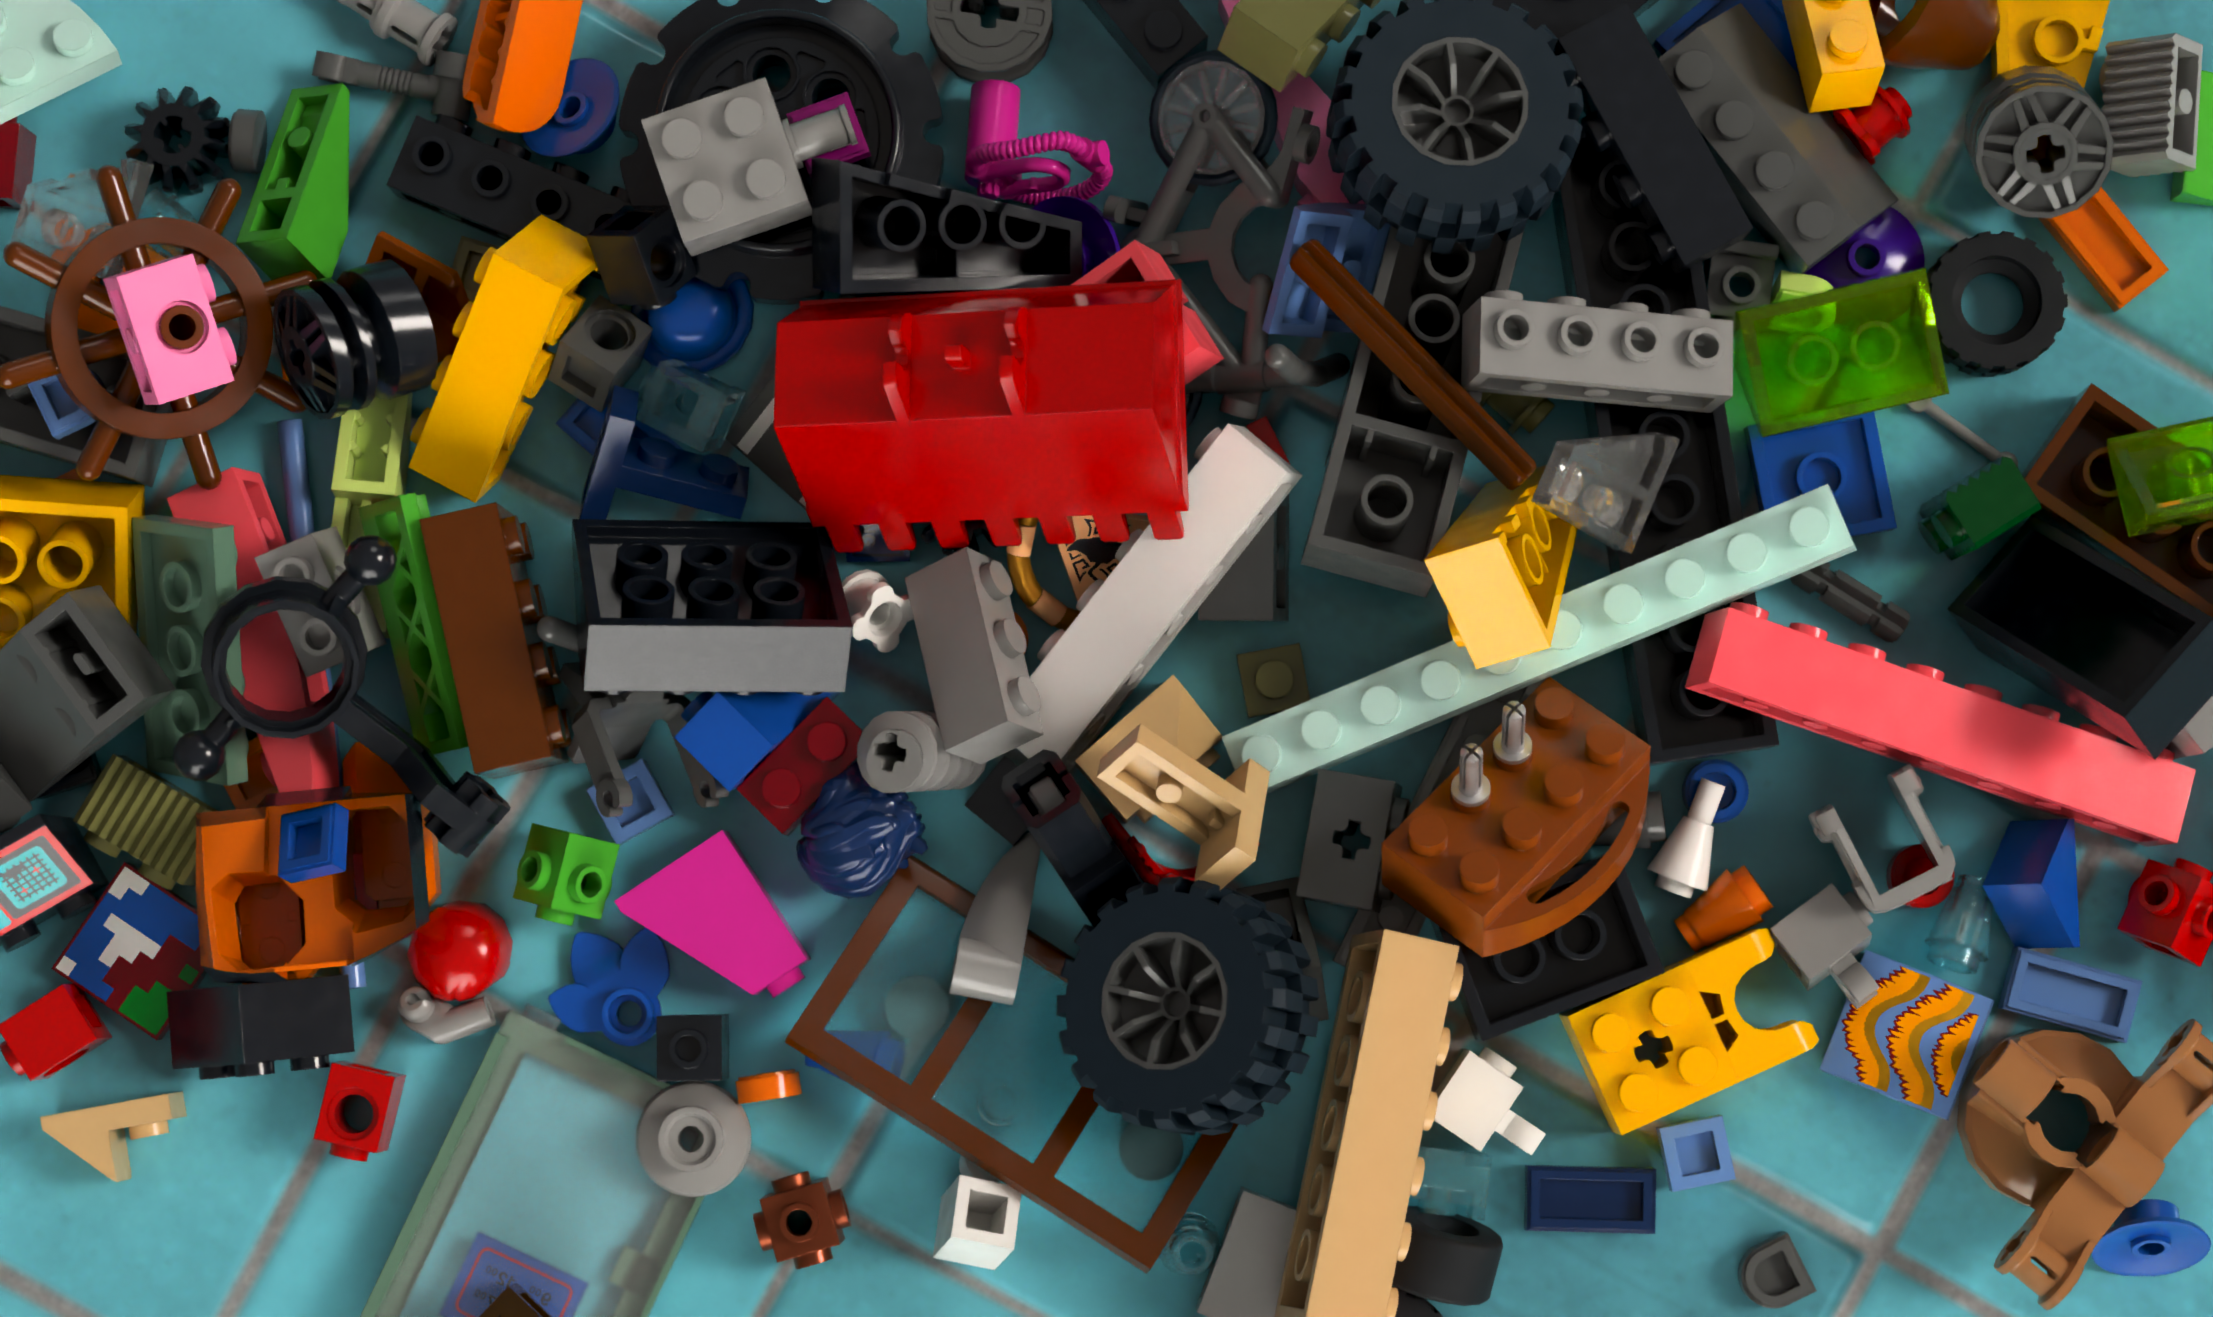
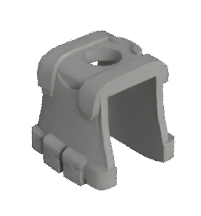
M1911 764L1889 773L1887 781L1934 868L1879 895L1844 825L1831 804L1822 807L1808 816L1814 828L1813 832L1820 842L1824 844L1832 842L1852 880L1850 885L1854 895L1861 901L1867 911L1872 914L1891 911L1953 880L1952 875L1956 865L1953 852L1949 844L1943 846L1918 798L1923 792L1924 787L1919 775L1917 776Z

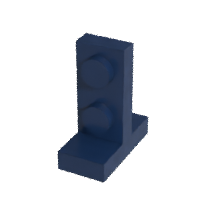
M614 385L582 492L579 519L606 520L615 488H620L741 520L748 496L749 467L738 465L733 459L721 454H707L704 456L677 449L668 441L660 438L648 437L639 439L631 437L636 422L639 392Z

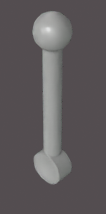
M1917 386L1906 394L1905 405L1910 411L1914 413L1924 411L1993 462L2004 456L2011 458L2018 468V460L2013 453L1999 452L1934 404L1931 393L1927 388Z

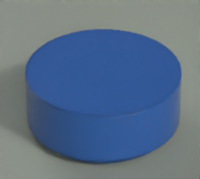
M1721 759L1707 760L1695 765L1687 773L1682 784V799L1688 811L1701 778L1726 786L1712 824L1727 822L1739 815L1744 809L1749 794L1748 783L1742 771L1731 762Z

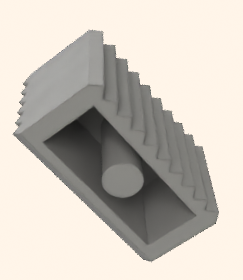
M2177 33L2108 42L2105 46L2108 55L2100 69L2099 83L2105 103L2101 110L2107 119L2114 141L2110 170L2136 178L2139 176H2150L2151 174L2160 175L2162 173L2171 174L2172 172L2182 173L2183 171L2196 170L2203 44Z

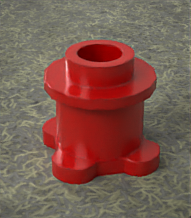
M1878 86L1870 106L1833 110L1834 120L1871 166L1875 164L1874 157L1880 154V148L1895 137L1903 139L1910 134L1908 119L1912 117L1911 108L1905 98L1895 88L1890 86L1885 90Z

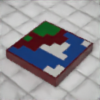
M124 862L51 969L155 1040H162L169 1030L166 992L197 989L207 974L201 966L197 908L173 891L141 875L138 872L139 868L130 862Z

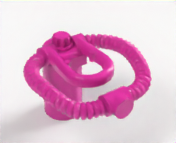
M995 79L981 80L971 86L964 179L969 185L977 188V196L995 200L998 197L1002 200L1012 199L1020 203L1026 202L1029 205L1033 202V205H1037L1046 199L1059 196H1072L1089 200V198H1093L1108 186L1113 176V166L1109 162L1110 150L1106 141H1091L1086 137L1076 136L1074 133L1070 134L1069 131L1063 132L1061 130L1058 132L1052 131L1049 134L1043 133L1042 136L1037 134L1035 137L1029 136L1028 138L1017 139L1020 88L1011 82ZM1054 149L1056 151L1069 152L1072 159L1093 174L1078 185L1063 188L1068 185L1071 170L1067 165L1049 158L1021 157L1029 156V154L1034 155L1035 153L1040 154L1042 151H1053ZM1041 172L1053 175L1042 178L1030 177V179L1022 180V173Z

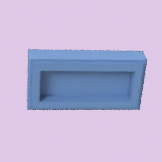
M2013 947L1998 1008L2117 1042L2127 1043L2143 981L2022 947Z

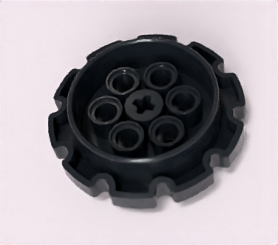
M698 0L681 11L658 33V41L665 50L664 59L656 65H649L644 62L638 63L630 77L620 110L619 127L626 137L636 139L639 142L637 150L632 155L623 157L620 161L622 178L632 206H670L641 120L758 80L760 73L771 66H781L790 72V79L787 85L782 90L772 92L781 120L787 118V113L816 103L820 95L828 90L838 89L848 92L871 154L870 157L859 160L858 165L940 186L945 160L943 149L941 146L931 144L925 139L927 131L940 126L943 122L940 100L933 78L919 53L913 52L908 55H898L892 51L894 44L899 39L897 24L866 0H831L826 3L816 0H739L735 5L728 7L721 5L717 0ZM802 161L804 168L799 169L812 207V178H810L805 163ZM812 215L692 256L697 275L694 278L719 291H727L732 282L738 279H745L750 282V294L757 303L792 305L800 304L799 301L818 300L824 297V290L813 288Z

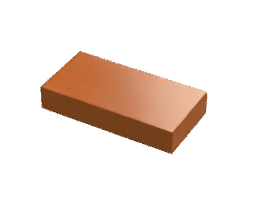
M2102 187L2077 210L2054 218H2038L2114 312L2121 309L2169 271Z

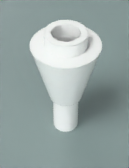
M1701 778L1688 815L1682 817L1647 867L1648 870L1658 874L1655 886L1690 899L1695 888L1708 891L1714 833L1712 822L1726 786Z

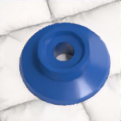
M580 58L571 60L558 109L552 118L541 128L521 133L526 145L534 152L548 157L587 154L601 147L609 139L615 128L616 113L620 101L619 82L614 71L607 64L596 59Z
M2144 1199L2132 1207H2126L2114 1221V1226L2107 1230L2094 1247L2092 1258L2099 1267L2114 1274L2123 1276H2161L2184 1270L2201 1261L2210 1251L2211 1240L2200 1226L2180 1219L2179 1209L2173 1203L2159 1199Z

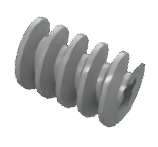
M887 711L870 721L863 729L857 745V763L862 777L872 788L882 793L963 789L976 782L984 772L987 763L979 764L944 751L935 711Z

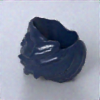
M857 761L836 777L828 780L823 785L814 808L801 820V835L805 837H802L796 845L798 861L811 881L824 891L844 898L870 896L894 875L897 868L906 869L909 866V856L915 853L923 855L928 850L926 841L921 837L926 827L924 823L920 822L922 815L916 813L917 807L915 804L907 800L909 797L906 792L882 793L872 788L862 777Z

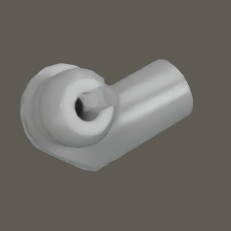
M414 986L404 990L398 999V1010L403 1023L411 1030L437 1044H447L496 1026L495 1015L486 996L455 1007L445 1000L434 998L424 987Z

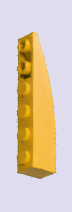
M1782 0L1808 112L1814 113L1870 106L1884 72L1885 62L1869 0Z

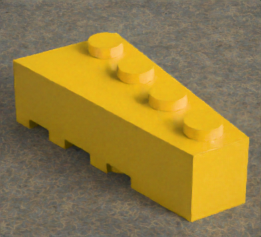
M541 214L500 248L490 247L485 252L473 278L475 282L480 284L474 302L469 301L463 307L452 330V335L459 338L452 356L449 354L443 359L436 371L435 379L431 383V389L438 392L432 408L427 407L422 412L412 430L410 441L417 444L408 466L410 469L474 503L500 480L534 409L523 401L525 397L529 399L534 398L549 376L556 354L550 352L548 348L550 345L554 346L561 339L570 322L576 321L586 300L585 297L575 293L580 281L593 270L599 271L586 237Z
M1557 462L1536 468L1533 474L1520 487L1514 490L1507 489L1499 480L1486 483L1424 559L1448 609V625L1452 638L1458 647H1466L1476 669L1551 647L1581 513Z

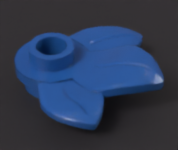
M643 928L632 937L623 949L620 944L605 936L589 932H578L574 937L570 956L571 970L575 983L565 985L549 995L548 1000L554 1013L564 1025L576 1032L602 1031L609 1040L619 1045L635 1046L648 1041L657 1032V1016L662 1015V1007L657 996L664 988L670 976V961L662 940L657 934L647 928ZM628 1001L637 1003L642 1011L640 1021L634 1026L625 1025L619 1017L621 1006Z

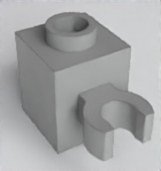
M1831 883L1770 928V933L1775 942L1774 949L1807 991L1831 974L1844 995L1856 1009L1878 994L1877 990L1880 987L1869 972L1855 959L1857 954L1870 945L1872 933L1867 926L1873 923V919L1861 901L1852 892L1849 891L1842 896Z

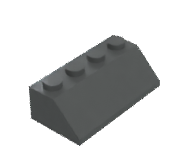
M1741 3L1699 26L1658 58L1745 214L1769 244L1780 245L1778 256L1791 272L1806 273L1899 200L1828 111L1808 112L1800 76Z

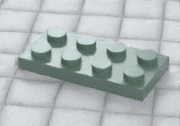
M154 514L132 517L139 639L176 688L144 714L147 770L184 777L175 767L173 761V749L180 737L189 731L205 730L222 710L210 695L201 668V654L204 631L218 606L237 592L236 564L238 552L234 541V525ZM239 630L228 649L226 669L232 685L243 696L245 678L242 672ZM243 727L224 746L226 757L220 772L209 780L200 781L225 786L248 782L247 756L249 743L245 727Z

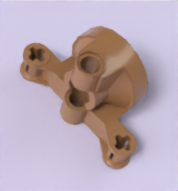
M2195 1019L2188 1020L2173 1033L2142 1076L2133 1077L2111 1049L2080 1033L2032 1029L2001 1039L1975 1061L1959 1092L1957 1130L1967 1161L1991 1189L2034 1209V1212L2000 1251L1995 1260L1994 1268L2002 1275L2010 1272L2039 1296L2037 1302L2045 1310L2055 1307L2072 1290L2083 1273L2084 1266L2099 1240L2126 1207L2129 1208L2137 1204L2153 1188L2164 1171V1158L2191 1124L2213 1104V1042L2201 1033L2203 1026ZM2051 1089L2062 1093L2075 1094L2085 1105L2090 1123L2089 1131L2081 1147L2075 1152L2061 1151L2053 1147L2044 1137L2041 1124L2038 1121L2026 1118L2038 1107ZM2031 1259H2033L2042 1268H2044L2047 1271V1274H2045L2042 1270L2035 1266L2031 1262Z

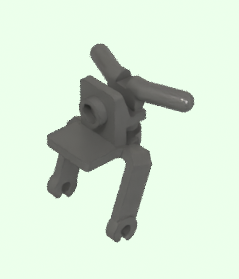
M545 616L539 620L536 631L542 640L578 653L577 625L554 616ZM579 662L563 664L559 677L582 706L573 719L571 727L574 737L567 750V755L574 764L586 763L596 789L597 806L604 817L621 816L623 814L622 807H630L632 805V790L629 783L625 780L618 760L635 758L639 754L651 725L659 719L666 721L692 784L695 800L702 808L717 807L719 805V798L728 797L729 791L674 738L687 724L680 715L691 703L689 699L684 695H674L665 692L628 691L620 695H610L600 691H583Z

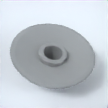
M705 1081L679 1082L660 1091L644 1108L636 1130L637 1154L648 1176L668 1192L686 1197L710 1195L728 1186L744 1168L751 1149L750 1123L742 1105L738 1104V1100L722 1087ZM689 1126L697 1127L702 1132L704 1138L701 1148L695 1152L686 1150L681 1143V1134Z

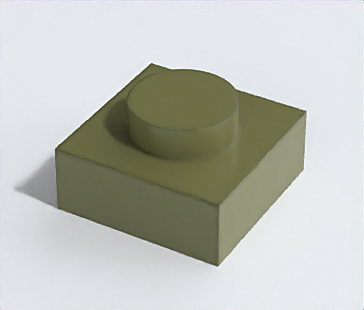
M1300 643L1236 655L1248 719L1280 713L1310 700Z

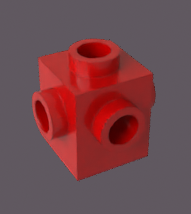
M2181 858L2176 859L2173 867L2148 859L2141 876L2134 881L2130 888L2128 905L2117 929L2146 948L2201 967L2213 940V884L2210 883L2213 872Z

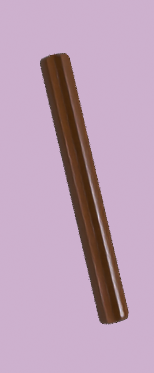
M1311 239L1297 249L1289 263L1291 269L1507 489L1514 490L1520 487L1537 467L1536 462L1318 240Z

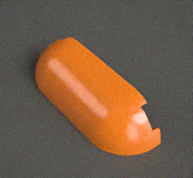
M583 0L480 1L462 87L463 98L473 102L478 122L498 131L525 133L541 128L552 118L562 98Z

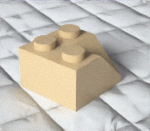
M1174 675L1168 678L1075 760V765L1125 823L1137 815L1145 824L1154 814L1099 779L1097 773L1100 759L1140 723L1206 768H1209L1221 757L1213 748L1222 740L1221 733Z

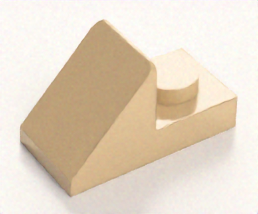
M183 1091L42 1116L40 1121L44 1132L111 1180L120 1182L132 1177L124 1128L128 1127L130 1140L170 1133L168 1120L186 1117L187 1113Z

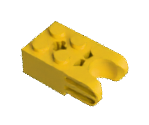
M1768 928L1745 931L1679 962L1663 967L1665 972L1663 974L1588 1001L1559 1015L1613 1133L1622 1136L1815 1047L1819 1038L1813 1025L1810 1023L1789 1020L1769 1028L1757 1029L1745 1022L1737 1011L1734 998L1736 986L1741 977L1750 968L1772 956L1775 942ZM1645 1031L1650 1037L1660 1038L1662 1042V1050L1658 1051L1660 1057L1655 1063L1648 1059H1637L1635 1056L1634 1048L1642 1045L1638 1037Z

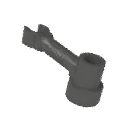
M437 50L432 75L417 72L413 73L412 71L407 72L406 70L401 71L398 68L394 69L388 66L383 67L379 64L364 62L329 52H316L312 76H316L318 79L374 90L380 89V91L385 90L394 94H404V96L409 95L413 98L432 101V115L438 116V114H443L461 122L469 121L472 102L463 98L462 91L468 55Z

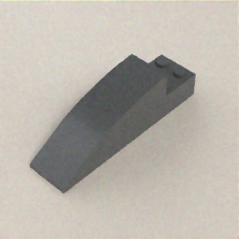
M1390 225L1371 295L1461 385L1462 316L1485 293L1495 290H1509L1523 232L1507 242L1501 240L1498 233L1493 236L1489 249L1475 252L1467 250L1466 242H1455L1452 252L1449 254L1431 252L1432 241L1417 237L1413 247L1395 240L1398 229ZM1358 338L1324 465L1326 468L1300 564L1426 598L1434 580L1424 559L1448 530L1468 448L1360 338ZM1467 391L1480 405L1483 392Z

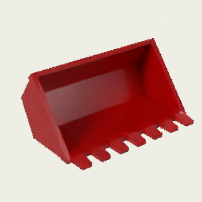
M1181 279L799 301L800 308L777 322L773 428L806 502V512L812 526L826 527L835 551L839 553L861 552L864 542L859 525L878 524L889 550H914L917 542L912 523L931 522L940 547L944 549L964 548L969 544L966 520H984L995 546H1019L1022 543V533L1018 518H1038L1046 541L1049 544H1072L1076 539L1072 516L1086 515L1093 516L1101 541L1122 542L1128 541L1130 536L1126 514L1147 513L1156 539L1172 540L1183 538L1184 527L1180 512L1188 511L1189 493Z

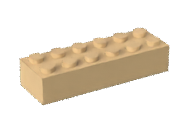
M1388 929L1352 935L1296 1208L1297 1212L1274 1317L1396 1316L1399 1294L1398 1289L1392 1287L1396 1263L1397 1261H1404L1411 1242L1412 1227L1409 1222H1405L1410 1195L1416 1196L1423 1181L1425 1162L1423 1157L1418 1156L1422 1132L1423 1130H1430L1437 1111L1438 1097L1436 1092L1431 1091L1435 1067L1443 1065L1449 1050L1451 1034L1450 1029L1444 1027L1448 1002L1456 1000L1462 985L1463 965L1457 963L1460 946Z

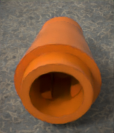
M1743 865L1732 873L1726 869L1708 887V891H1704L1683 912L1684 914L1674 920V923L1691 948L1697 952L1704 946H1709L1764 922L1761 915L1774 906L1747 867Z

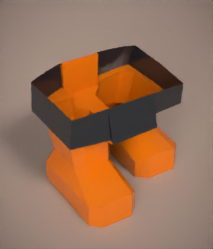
M355 742L343 759V787L267 794L256 808L196 813V902L201 966L215 982L242 984L272 983L313 978L320 968L356 966L413 934L430 921L429 908L442 893L438 839L424 825L426 822L423 819L430 811L419 803L391 765L362 743ZM335 802L349 810L345 872L290 883L278 877L281 815ZM362 853L365 893L374 901H378L379 909L368 910L355 899L353 854Z

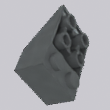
M101 585L65 593L21 628L0 650V762L29 802L39 797L176 689Z

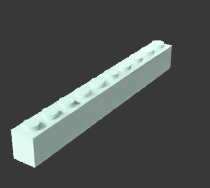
M1826 484L1563 594L1551 647L1548 649L1476 669L1466 647L1460 648L1452 640L1222 736V740L1234 770H1237L1251 758L1270 771L1267 788L1268 794L1318 773L1319 768L1328 769L1854 552L1857 549L1830 486Z

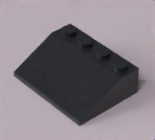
M572 519L577 644L583 691H600L610 695H620L628 691L667 692L674 695H687L692 692H732L737 695H753L758 692H796L807 696L818 695L823 692H845L853 626L832 542L825 526L813 527L811 522Z

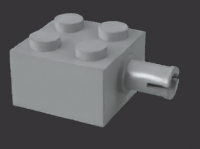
M766 77L641 120L683 244L691 257L811 216L812 207L799 169L804 168L802 161L850 144L852 146L858 144L845 104L789 124L787 118L781 120Z

